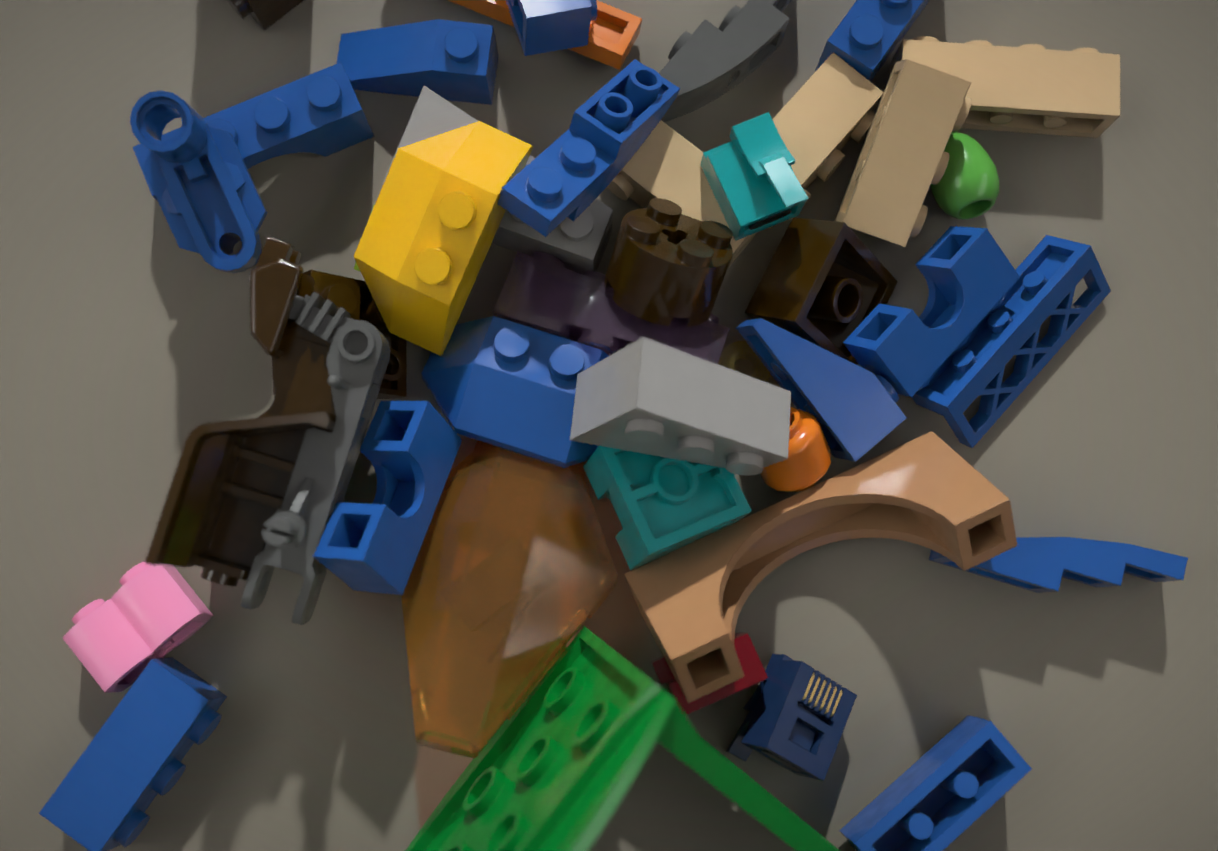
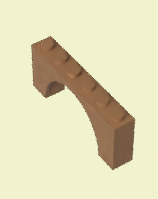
M931 431L625 573V577L648 629L687 702L690 703L744 677L734 644L737 619L744 603L755 587L768 574L786 561L803 552L828 543L857 538H889L915 543L932 549L953 561L963 571H966L1018 546L1010 499Z

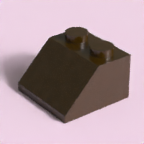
M793 217L745 313L751 319L762 318L857 365V360L843 342L878 304L887 305L898 281L845 222Z

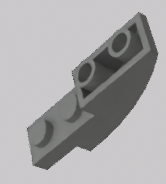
M749 0L742 9L737 5L734 6L724 17L719 28L705 19L693 34L687 31L684 32L669 52L668 59L670 61L659 72L660 76L680 88L677 98L661 120L663 122L670 121L703 107L730 91L758 69L782 44L790 19L782 11L791 0Z

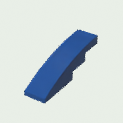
M1016 537L1018 546L966 570V572L1036 593L1059 591L1062 577L1096 588L1121 586L1124 573L1153 582L1181 581L1184 579L1188 558L1127 543L1073 537ZM931 549L930 561L962 570L953 561Z

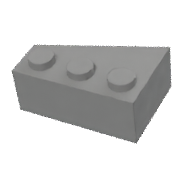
M642 337L577 374L570 440L722 467L738 475H756L763 471V467L788 459L791 391Z

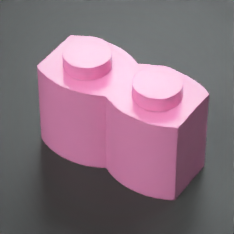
M145 561L137 564L121 577L119 582L122 587L111 599L106 602L103 599L95 600L80 609L72 618V622L75 625L63 636V640L104 693L122 692L131 686L151 659L164 658L167 653L190 638L213 616L174 566L165 564L154 566L145 563Z

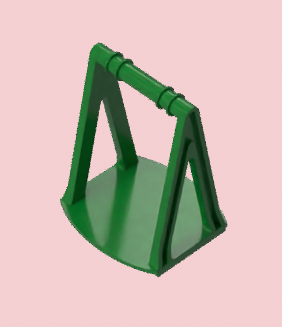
M584 626L536 687L516 707L466 767L405 851H588L625 796L656 741L795 851L840 850L698 735L677 704V700Z

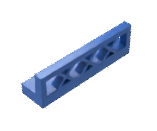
M1046 235L1015 269L1020 279L1005 294L1003 302L981 320L969 334L966 343L953 351L933 373V378L929 384L917 391L912 397L917 405L943 415L961 444L973 448L1111 292L1091 245ZM1083 278L1087 289L1072 304L1076 285ZM1051 315L1048 333L1037 343L1041 324ZM1016 355L1012 374L1005 382H1002L1005 365ZM981 395L978 412L968 422L963 412L977 396Z

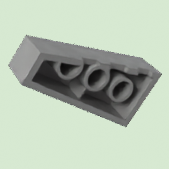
M423 86L397 150L398 148L478 122V120L426 86ZM529 156L525 167L535 159L533 156ZM596 198L575 221L568 217L565 218L547 237L506 210L492 243L594 280L612 233L613 209Z

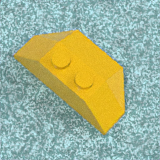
M478 121L398 148L353 256L390 333L442 356L506 211L498 205L501 189L524 169L534 146Z

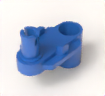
M159 90L149 92L139 98L131 111L130 124L132 132L137 140L150 150L142 168L179 248L200 254L206 263L223 272H243L256 265L262 252L258 231L267 215V211L232 134L229 131L208 125L205 119L187 102L172 92ZM181 117L182 126L178 135L171 140L162 141V131L167 123ZM242 241V247L240 251L234 255H230L233 253V249L236 243Z

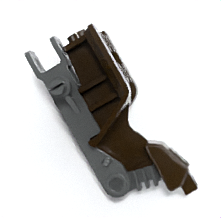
M267 237L257 267L250 272V333L263 351L272 357V379L275 386L274 401L270 408L258 418L208 422L197 426L190 432L177 464L145 563L154 566L165 564L185 568L198 566L203 568L200 575L201 578L226 586L236 587L239 579L247 580L241 599V607L250 610L262 604L275 567L300 574L303 577V584L294 608L292 622L303 625L312 617L327 573L326 567L316 560L313 555L336 502L344 501L359 455V449L362 445L390 359L391 349L388 340L374 325L366 321L351 319L352 315L344 308L337 307L333 302L328 299L325 300L316 292L312 293L315 279L310 275L303 274V268L298 265L301 253L293 250L294 247L289 243Z

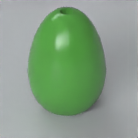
M952 131L944 152L949 153L947 168L940 182L937 185L930 184L936 202L946 214L956 219L966 220L980 216L992 208L999 194V177L991 157L975 139L965 133Z

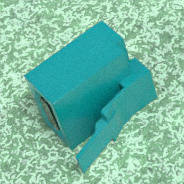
M769 112L732 126L729 135L731 142L703 152L700 166L729 229L733 233L735 241L798 216L806 200H808L807 194L791 165L795 164L796 160L785 146Z

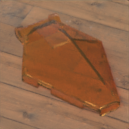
M477 440L474 451L450 471L403 595H401L415 735L418 744L468 758H477L478 754L505 720H510L565 651L567 643L585 620L593 616L616 587L618 574L584 480L586 472L583 466L587 461L569 466V468H563Z

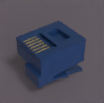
M772 654L765 670L768 678L760 681L756 691L743 707L749 713L726 751L746 762L754 750L796 775L824 781L857 695L842 687V685L836 684L837 682L831 681L829 677L820 674L819 671L814 670V668L803 661H795L785 654Z

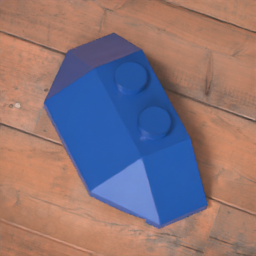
M490 316L456 324L442 356L433 352L430 353L422 371V379L428 389L431 390L438 406L457 434L563 468L588 461L599 446L571 441L570 434L577 374L609 357L603 350L503 318Z

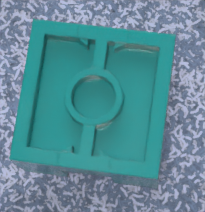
M598 446L583 466L597 499L608 498L620 520L623 529L615 538L630 570L738 522L752 511L735 475L727 471L726 468L605 446Z

